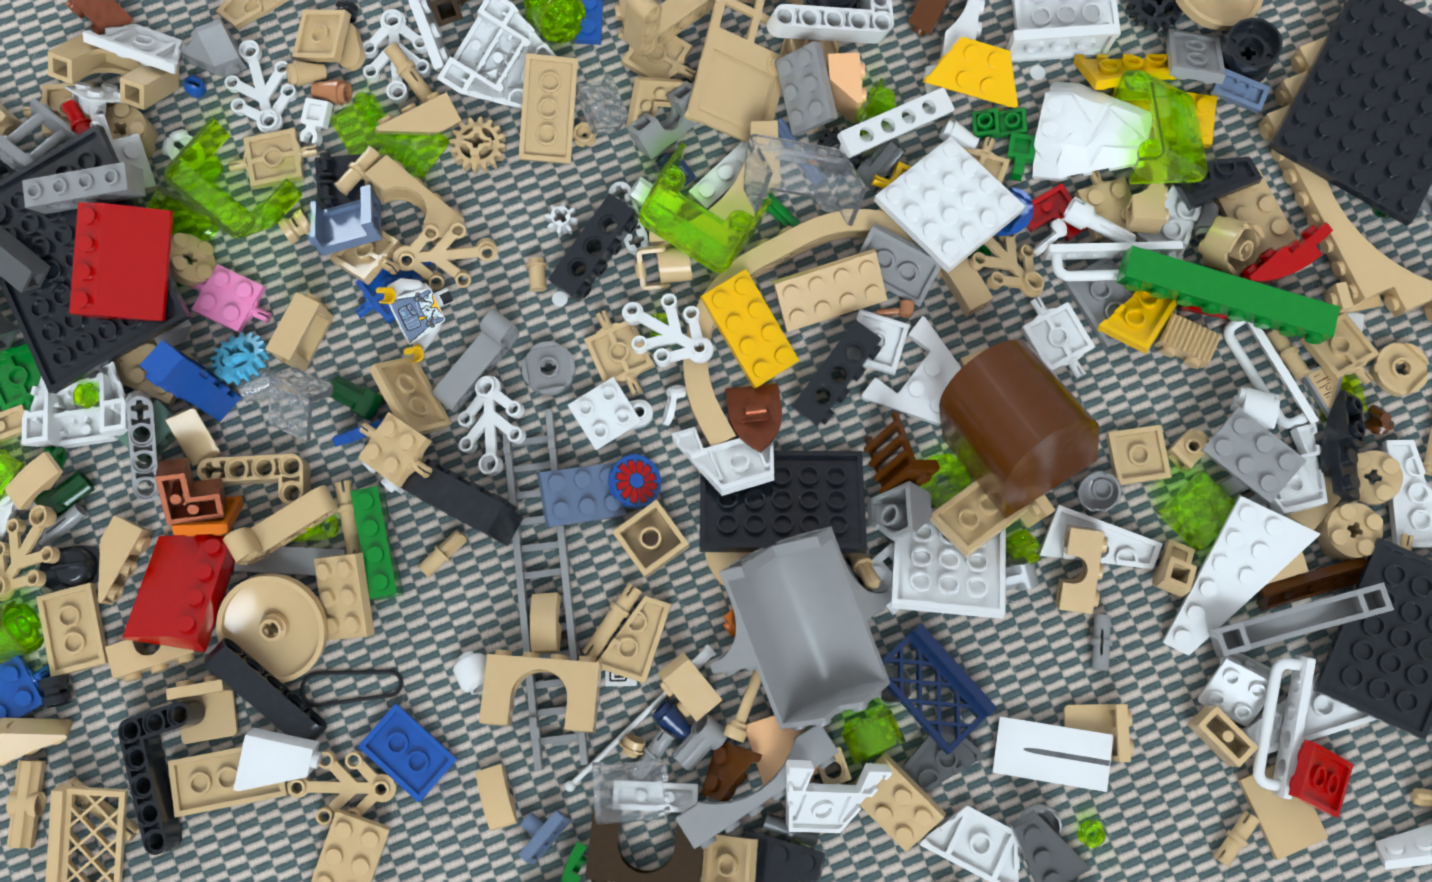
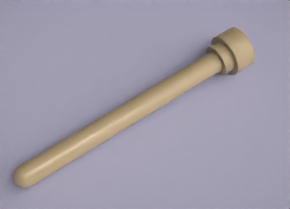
M754 670L735 720H731L730 725H726L723 735L744 743L748 733L746 732L747 725L745 723L761 684L757 670Z

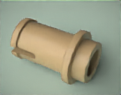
M542 257L529 258L526 264V268L529 269V289L532 292L547 290L545 282L547 263L544 262Z

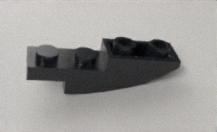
M1342 390L1339 391L1332 405L1325 426L1321 451V472L1332 477L1333 494L1352 502L1360 499L1359 488L1361 484L1357 471L1358 456L1356 450L1365 447L1364 436L1366 430L1362 419L1363 404L1361 399Z

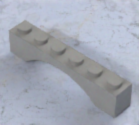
M1383 582L1209 630L1208 633L1216 656L1220 658L1394 610Z
M813 725L794 738L790 753L783 766L760 789L745 797L731 801H699L678 815L676 821L693 848L696 849L701 846L703 850L717 840L716 834L722 830L729 833L741 824L740 818L746 814H749L750 817L756 815L765 808L762 803L771 797L776 801L786 794L787 760L812 761L814 768L820 765L823 769L836 760L834 755L839 751L824 728H816Z

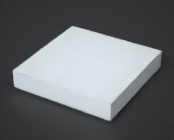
M860 309L856 320L882 338L879 343L882 349L873 361L868 358L863 366L894 376L910 324ZM852 347L847 351V356L849 359L856 361L862 357V353L858 348Z

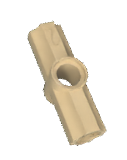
M18 760L15 787L9 794L6 803L7 814L10 815L6 847H35L38 819L46 807V794L42 791L46 761Z

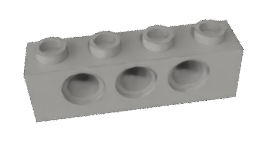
M126 162L22 180L25 208L43 214L78 209V202L111 203L146 196L143 169Z

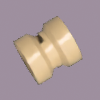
M301 209L295 211L289 219L284 218L278 221V225L291 244L299 241L300 236L308 235V231H310L309 219Z

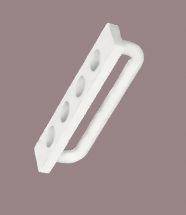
M942 87L841 131L837 135L841 143L839 150L841 153L846 154L848 158H851L950 114L954 111V106L946 90ZM923 103L929 104V106L922 108ZM902 112H908L910 114L902 118ZM882 121H887L889 123L881 127ZM861 130H866L868 132L867 134L860 136Z
M1183 241L1050 244L1044 253L1045 260H1052L1054 274L1063 281L1117 280L1119 269L1067 271L1063 268L1062 260L1122 258L1123 253L1131 246L1177 258L1184 247Z
M1230 320L1223 331L1225 342L1253 387L1257 390L1270 392L1235 337V330L1244 324L1248 326L1301 411L1295 417L1287 418L1279 407L1276 423L1285 429H1293L1306 422L1310 425L1318 422L1319 419L1264 331L1254 327L1253 323Z
M1295 655L1294 659L1282 658L1277 660L1271 668L1257 743L1259 748L1256 750L1253 765V777L1260 787L1271 790L1272 794L1289 800L1292 799V796L1288 795L1290 790L1289 782L1295 773L1298 763L1297 755L1301 748L1316 659ZM1290 669L1292 670L1274 775L1273 779L1265 776L1267 756L1282 673L1284 670Z

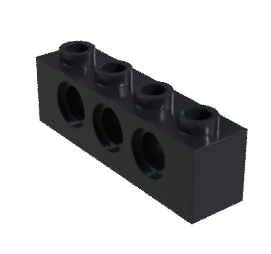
M609 193L548 280L577 302L582 298H586L591 292L592 283L597 276H602L608 267L607 262L612 255L615 256L620 252L625 237L628 233H633L637 228L640 217L636 211ZM612 223L617 224L614 232L606 233L608 225ZM602 245L601 251L598 254H591L593 246ZM586 266L585 273L581 276H576L577 268Z
M855 319L793 403L792 409L816 427L820 423L826 425L834 414L831 408L837 401L842 403L849 394L848 385L852 380L857 382L866 371L863 365L867 359L870 358L873 361L882 349L879 346L882 338ZM852 347L858 348L862 353V357L856 361L851 360L847 356V351ZM835 369H842L846 373V379L842 382H835L831 378V372ZM820 390H825L830 394V400L825 404H820L815 400V394Z

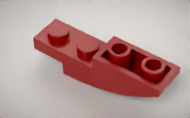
M1327 222L1317 227L1314 224L1307 227L1300 233L1302 236L1300 240H1294L1287 246L1284 245L1275 250L1271 247L1264 251L1258 257L1260 261L1257 264L1253 263L1241 272V278L1267 284L1305 268L1323 255L1316 246L1333 229Z

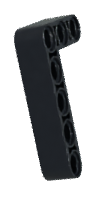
M197 700L175 702L126 718L118 727V736L143 846L151 855L175 850L182 841L178 817L175 818L171 785L160 737L201 723L205 716V708Z

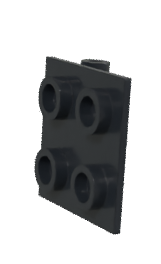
M323 152L320 153L319 158H315L317 200L322 209L361 199L360 187L365 186L364 180L361 179L347 196L342 194L335 187L334 183L349 169L348 165L351 162H355L362 154L331 156L330 153Z

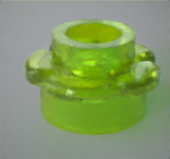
M86 383V385L79 384L74 390L73 402L83 409H90L92 405L97 403L99 393L94 389L92 383Z
M1086 820L1081 823V829L1078 830L1080 842L1091 849L1103 844L1106 834L1100 822ZM1090 831L1094 832V835L1092 837L1089 836Z

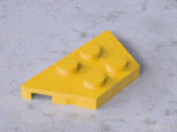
M959 37L951 46L950 51L937 62V66L930 74L923 78V83L943 87L950 91L1013 109L1018 107L1011 52L1009 50L965 37Z

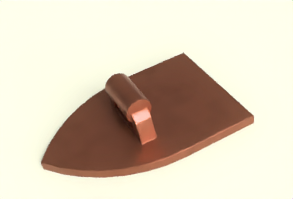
M778 383L760 385L757 388L747 386L725 389L728 416L732 429L746 445L761 453L773 442L782 422V407Z

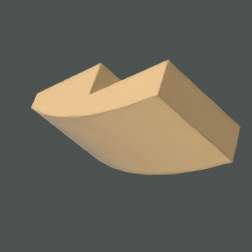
M49 451L43 452L24 467L4 490L18 510L28 509L41 491L52 488L63 471Z
M558 592L532 594L530 607L531 652L556 653L560 650L562 626L558 621L561 596Z
M499 764L475 772L479 795L489 829L494 831L518 823L514 796L509 793L505 766Z

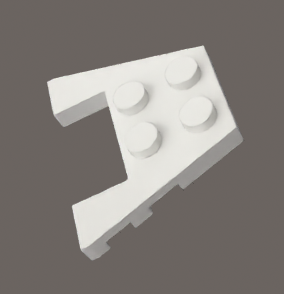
M922 316L907 337L929 353L899 393H896L875 377L860 398L939 426L941 424L939 411L941 396L948 383L961 367L927 319Z
M1315 423L1296 427L1290 431L1299 454L1307 461L1275 499L1269 503L1274 512L1282 516L1328 503L1324 473L1321 472L1318 465L1317 456L1321 453L1320 446L1315 444L1314 434L1318 433Z
M695 427L672 433L673 443L722 496L774 481L773 442L761 453L746 445L740 438L703 448Z
M787 760L786 826L788 831L841 833L861 810L860 804L866 797H872L878 791L877 784L883 778L887 780L891 776L892 770L889 764L866 763L856 785L809 783L815 770L812 761Z

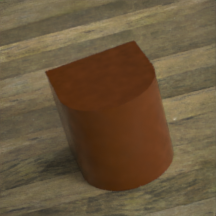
M1007 340L981 352L956 373L943 391L939 402L943 440L1005 518H1008L1097 461L1100 432L1098 422L1024 340Z

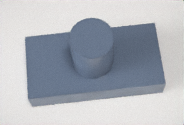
M1225 68L1226 75L1223 83H1213L1209 94L1225 100L1228 104H1235L1254 113H1259L1263 108L1271 87Z
M556 810L544 824L535 814L530 813L524 818L521 826L533 838L518 855L526 863L536 864L572 820L564 812Z

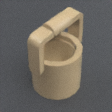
M657 245L637 249V261L634 262L636 278L640 279V286L643 290L668 288L671 286L670 283L692 281L688 246L666 249L665 245ZM657 253L660 282L646 283V267L642 254Z

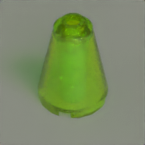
M11 601L0 608V660L33 653L41 648L44 642V637H40L39 632L41 621L36 612L25 603L19 605L15 603L16 601Z

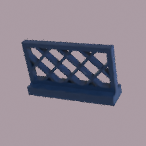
M922 623L912 629L904 639L882 658L883 665L886 663L897 664L898 678L888 677L890 684L887 688L946 755L950 754L986 717L990 716L997 709L995 704ZM907 643L916 650V660L903 659V647ZM903 664L916 665V680L903 679ZM922 666H929L933 669L935 681L922 680ZM903 684L916 685V699H908L903 694ZM922 685L935 686V701L922 700ZM941 687L951 689L954 693V703L941 702ZM922 705L935 706L936 721L927 720L922 715ZM941 707L954 708V722L941 721ZM960 708L968 709L976 718L970 724L960 723ZM942 726L954 727L955 739L950 744L942 737Z

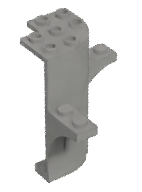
M832 527L776 542V545L765 549L760 548L719 571L734 609L736 634L729 652L723 653L709 665L713 674L725 672L726 675H731L741 669H746L747 672L757 670L780 729L792 728L793 731H797L810 725H815L816 728L824 727L831 723L833 716L844 710L852 709L853 712H859L869 706L868 703L872 699L881 696L882 690L890 684L868 623L872 621V616L885 611V606L891 602L890 590L870 592L854 579L843 559Z

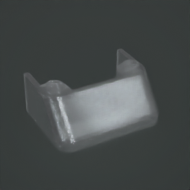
M752 134L748 139L743 190L754 211L760 210L763 199L768 198L771 190L814 197L822 210L827 212L839 211L846 224L853 225L867 187L846 154L833 147L760 134Z

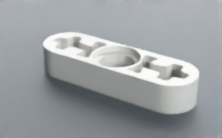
M625 182L614 183L610 187L609 193L613 196H617L618 190L626 193L624 195L626 204L634 209L640 217L635 230L638 239L644 240L641 242V247H648V236L637 204L628 197L631 187ZM628 233L624 239L625 246L629 253L636 255L638 248L634 244L630 245L633 243L632 234Z

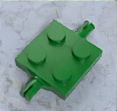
M27 343L20 347H10V349L0 353V407L2 411L21 404L25 405L27 410L30 411L34 396L30 393L33 386L38 387L41 374Z

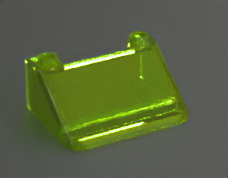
M1124 71L1114 97L1122 101L1149 100L1156 139L1149 138L1140 144L1137 150L1138 159L1129 176V184L1183 183L1203 180L1208 172L1193 97L1144 71Z

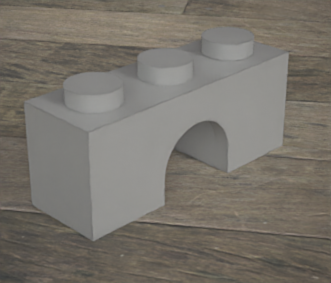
M685 81L666 96L671 105V112L666 120L659 122L658 119L645 112L626 127L640 152L650 159L661 155L673 142L681 139L692 127L700 124L699 122L695 123L684 118L693 84Z

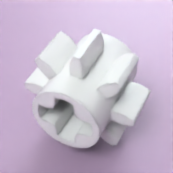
M564 202L558 207L551 205V214L545 215L546 221L552 222L547 226L549 232L556 230L559 237L562 236V233L567 232L572 235V226L578 225V220L573 218L576 214L575 209L571 208L568 210ZM561 217L563 220L566 219V221L562 223V221L557 219Z

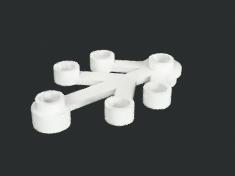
M395 9L386 10L380 19L381 28L370 40L363 43L365 56L370 59L375 58L379 53L378 46L389 36V45L397 42L407 58L413 60L416 64L415 69L420 76L427 77L431 73L428 61L418 58L400 43V35L412 42L417 53L423 54L427 52L425 44L423 47H417L419 42H424L422 36L406 26V18L402 12ZM392 21H398L397 24L390 26ZM374 47L372 52H366L367 48ZM384 50L371 64L366 65L363 69V74L369 82L379 80L380 70L390 60L384 53ZM391 62L392 82L388 84L386 93L393 103L401 104L408 99L409 91L403 83V77L398 76L396 73L397 69ZM420 66H427L424 71H419ZM370 71H376L373 76H368ZM397 92H403L400 97H395Z
M245 40L240 44L238 51L243 60L249 64L255 88L242 82L236 75L226 77L224 84L230 92H240L259 102L261 111L248 106L242 98L234 99L230 105L231 109L238 116L246 115L257 121V127L264 134L280 131L283 126L282 112L289 102L295 101L298 97L296 88L293 85L285 84L281 87V95L273 107L270 103V99L282 79L287 78L286 71L283 73L279 71L282 67H286L288 63L286 61L277 62L274 66L273 74L265 84L259 62L262 57V50L255 41ZM255 51L254 55L249 56L250 52ZM233 81H237L234 87H230ZM288 90H293L291 95L286 96ZM239 104H243L242 109L236 110ZM274 120L272 125L267 126L268 121Z
M665 294L661 298V305L666 311L669 326L646 314L642 306L637 302H629L623 307L622 315L628 325L636 326L641 323L661 335L648 339L643 336L634 337L631 345L635 353L644 354L647 350L672 344L684 347L672 352L664 348L656 350L654 360L658 366L666 367L672 362L690 359L695 363H705L712 357L714 352L713 345L710 340L702 337L699 325L700 313L697 307L688 306L683 312L684 320L690 326L692 339L681 332L676 310L678 306L677 298L673 294ZM668 300L674 301L670 306L665 305V302ZM631 309H637V312L634 314L628 313ZM691 312L696 313L694 318H689L687 315ZM639 342L645 343L642 348H637L635 346ZM703 346L704 350L697 352L695 351L696 347ZM660 355L667 356L664 361L658 360Z
M488 375L478 379L475 384L477 396L458 417V423L467 429L472 428L468 435L460 440L459 448L467 454H473L478 448L477 440L485 431L486 454L480 458L478 466L482 473L493 477L500 474L503 470V461L498 457L496 427L507 435L508 440L514 444H521L526 439V433L523 429L513 426L495 411V401L506 408V413L515 419L523 416L525 408L521 403L512 401L501 392V382L499 379ZM484 405V413L477 421L475 415ZM518 406L517 412L513 414L514 407ZM470 416V420L465 424V419ZM519 431L518 438L514 439L515 433ZM471 441L470 447L466 449L467 443ZM495 462V466H494V468L491 470V466H492V464Z

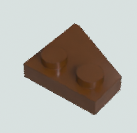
M724 742L721 747L713 752L701 794L721 802L729 801L735 794L737 787L742 785L748 777L745 772L753 762L758 763L761 760L762 754Z

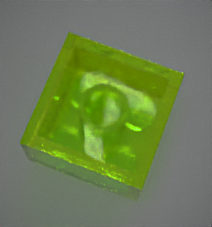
M1204 471L1192 475L1156 513L1196 551L1206 548L1219 535L1236 502Z

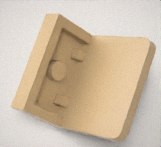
M217 675L203 677L204 682L194 684L193 680L176 682V687L166 689L167 700H177L178 702L197 700L205 708V716L201 723L181 730V739L185 744L238 734L235 692Z
M1127 704L1066 705L1064 707V727L1114 735L1111 761L1131 762V756L1134 755V743L1129 737V727L1132 726V713L1128 710Z

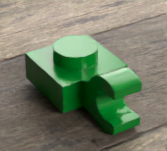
M1011 132L1006 159L1014 161L1010 180L1021 182L1025 163L1032 164L1035 154V135Z

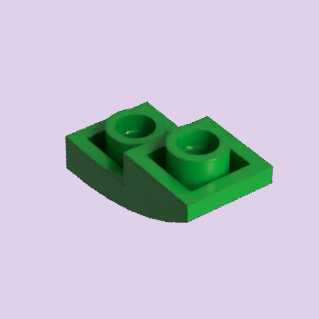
M1025 107L1004 111L992 108L972 112L973 135L978 138H1009L1011 132L1028 134L1027 110Z
M577 841L566 862L560 882H579L582 878L573 872L578 873L587 859L583 856L587 847Z

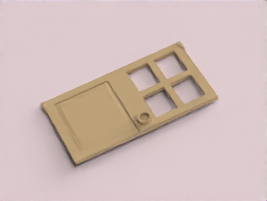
M716 0L684 118L695 123L699 122L749 144L751 121H774L782 89L775 60L788 54V38H784L780 54L754 43L759 22L767 25V21L770 18L769 15L762 13L765 0H756L754 8L737 0ZM786 0L795 5H803L804 0ZM725 6L751 18L746 39L719 27Z

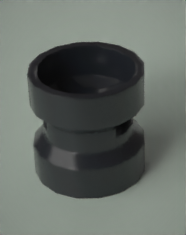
M58 675L38 680L39 689L44 694L41 700L42 708L72 703L71 693L67 692L69 684L68 675Z

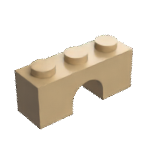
M1066 524L1063 552L1066 555L1080 557L1083 568L1076 578H1059L1055 606L1059 610L1093 614L1094 607H1098L1100 593L1096 590L1097 581L1102 579L1104 566L1100 563L1101 554L1106 552L1108 538L1104 536L1105 532L1101 529Z
M124 640L105 647L113 679H124L125 683L141 679V674L151 671L152 674L166 671L169 669L168 665L178 662V665L193 662L196 660V655L204 653L160 645L159 649L150 655L146 651L143 642Z

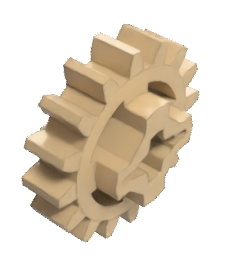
M470 117L468 118V125L460 122L461 130L452 131L456 139H449L451 147H454L450 149V152L455 157L454 160L457 165L463 164L464 171L467 172L472 167L474 174H478L480 168H483V171L488 173V166L491 165L496 169L495 161L504 160L501 152L507 151L506 145L503 144L506 142L504 134H501L500 126L494 127L491 119L484 123L482 117H479L477 122H474ZM486 132L489 133L495 140H492L491 137H486ZM462 151H465V153L470 154L471 159L466 157L462 153Z

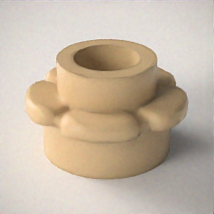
M581 122L573 129V139H575L577 146H592L596 142L597 130L591 124Z
M625 734L623 741H619V745L623 748L622 753L628 757L637 758L638 755H643L645 752L643 748L646 741L641 737Z

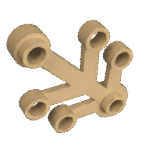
M454 220L450 223L449 230L431 250L420 251L428 240L433 241L439 236L438 226L435 223L428 222L424 224L422 232L411 245H401L396 248L393 253V262L398 264L399 269L402 271L414 270L428 281L431 289L440 290L445 284L444 276L439 272H433L422 263L432 261L455 278L457 286L465 288L471 283L470 273L467 270H461L449 260L479 257L483 261H491L497 256L498 251L496 243L490 238L480 239L476 246L448 248L456 238H462L466 233L465 224L460 220ZM461 226L463 229L457 233L453 231V228ZM429 228H433L435 230V233L432 235H428L426 233V230ZM487 248L492 250V252L489 255H484L482 253V251ZM410 256L411 261L404 262L402 257ZM460 276L468 277L464 282L458 280ZM434 278L441 280L439 284H434L431 281Z
M1017 233L1009 236H998L1004 243L1005 250L993 237L984 243L996 257L985 256L983 253L976 252L969 258L968 263L973 270L979 271L983 267L1010 271L1015 276H1004L998 271L993 272L987 278V284L993 290H998L1002 286L1018 288L1024 295L1031 298L1039 296L1043 291L1044 279L1034 270L1033 257L1035 254L1032 252L1034 249L1030 245L1024 244L1016 252L1015 238ZM1017 258L1023 262V269L1018 264Z
M36 505L31 509L29 521L32 528L22 545L21 535L26 530L25 521L12 518L7 522L6 531L9 534V543L0 542V601H8L17 589L27 586L42 587L45 584L46 574L39 570H31L26 576L16 578L21 569L42 562L54 564L59 560L60 551L56 547L45 546L41 551L30 554L43 530L56 522L57 515L51 507ZM11 557V564L7 568L6 559Z
M325 750L322 752L319 767L323 769L328 768L339 781H313L307 776L290 780L287 783L289 794L295 798L304 797L308 793H340L328 806H324L317 811L316 821L320 825L329 824L333 820L335 812L341 809L356 793L368 795L356 807L349 808L347 812H355L358 816L363 817V814L376 801L387 802L394 797L397 791L396 782L388 774H377L364 760L363 754L356 750L346 756L345 764L350 769H357L367 781H357L339 763L333 751ZM323 755L330 757V764L323 762ZM352 755L358 757V764H353L350 761ZM294 783H300L302 791H296ZM378 784L385 785V793L378 791ZM322 811L329 813V820H324L321 817Z

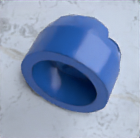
M190 75L185 78L183 86L189 96L200 98L206 93L207 85L202 78L196 75ZM192 83H197L200 85L199 87H197L195 85H192Z

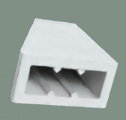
M253 727L244 738L233 790L242 791L307 777L314 768L317 769L319 767L322 752L318 751L320 742Z

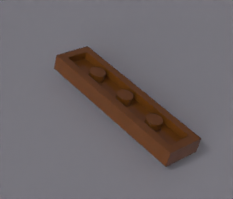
M1364 557L1352 560L1347 559L1339 564L1319 567L1311 572L1266 584L1258 592L1256 604L1261 611L1357 584L1366 560Z

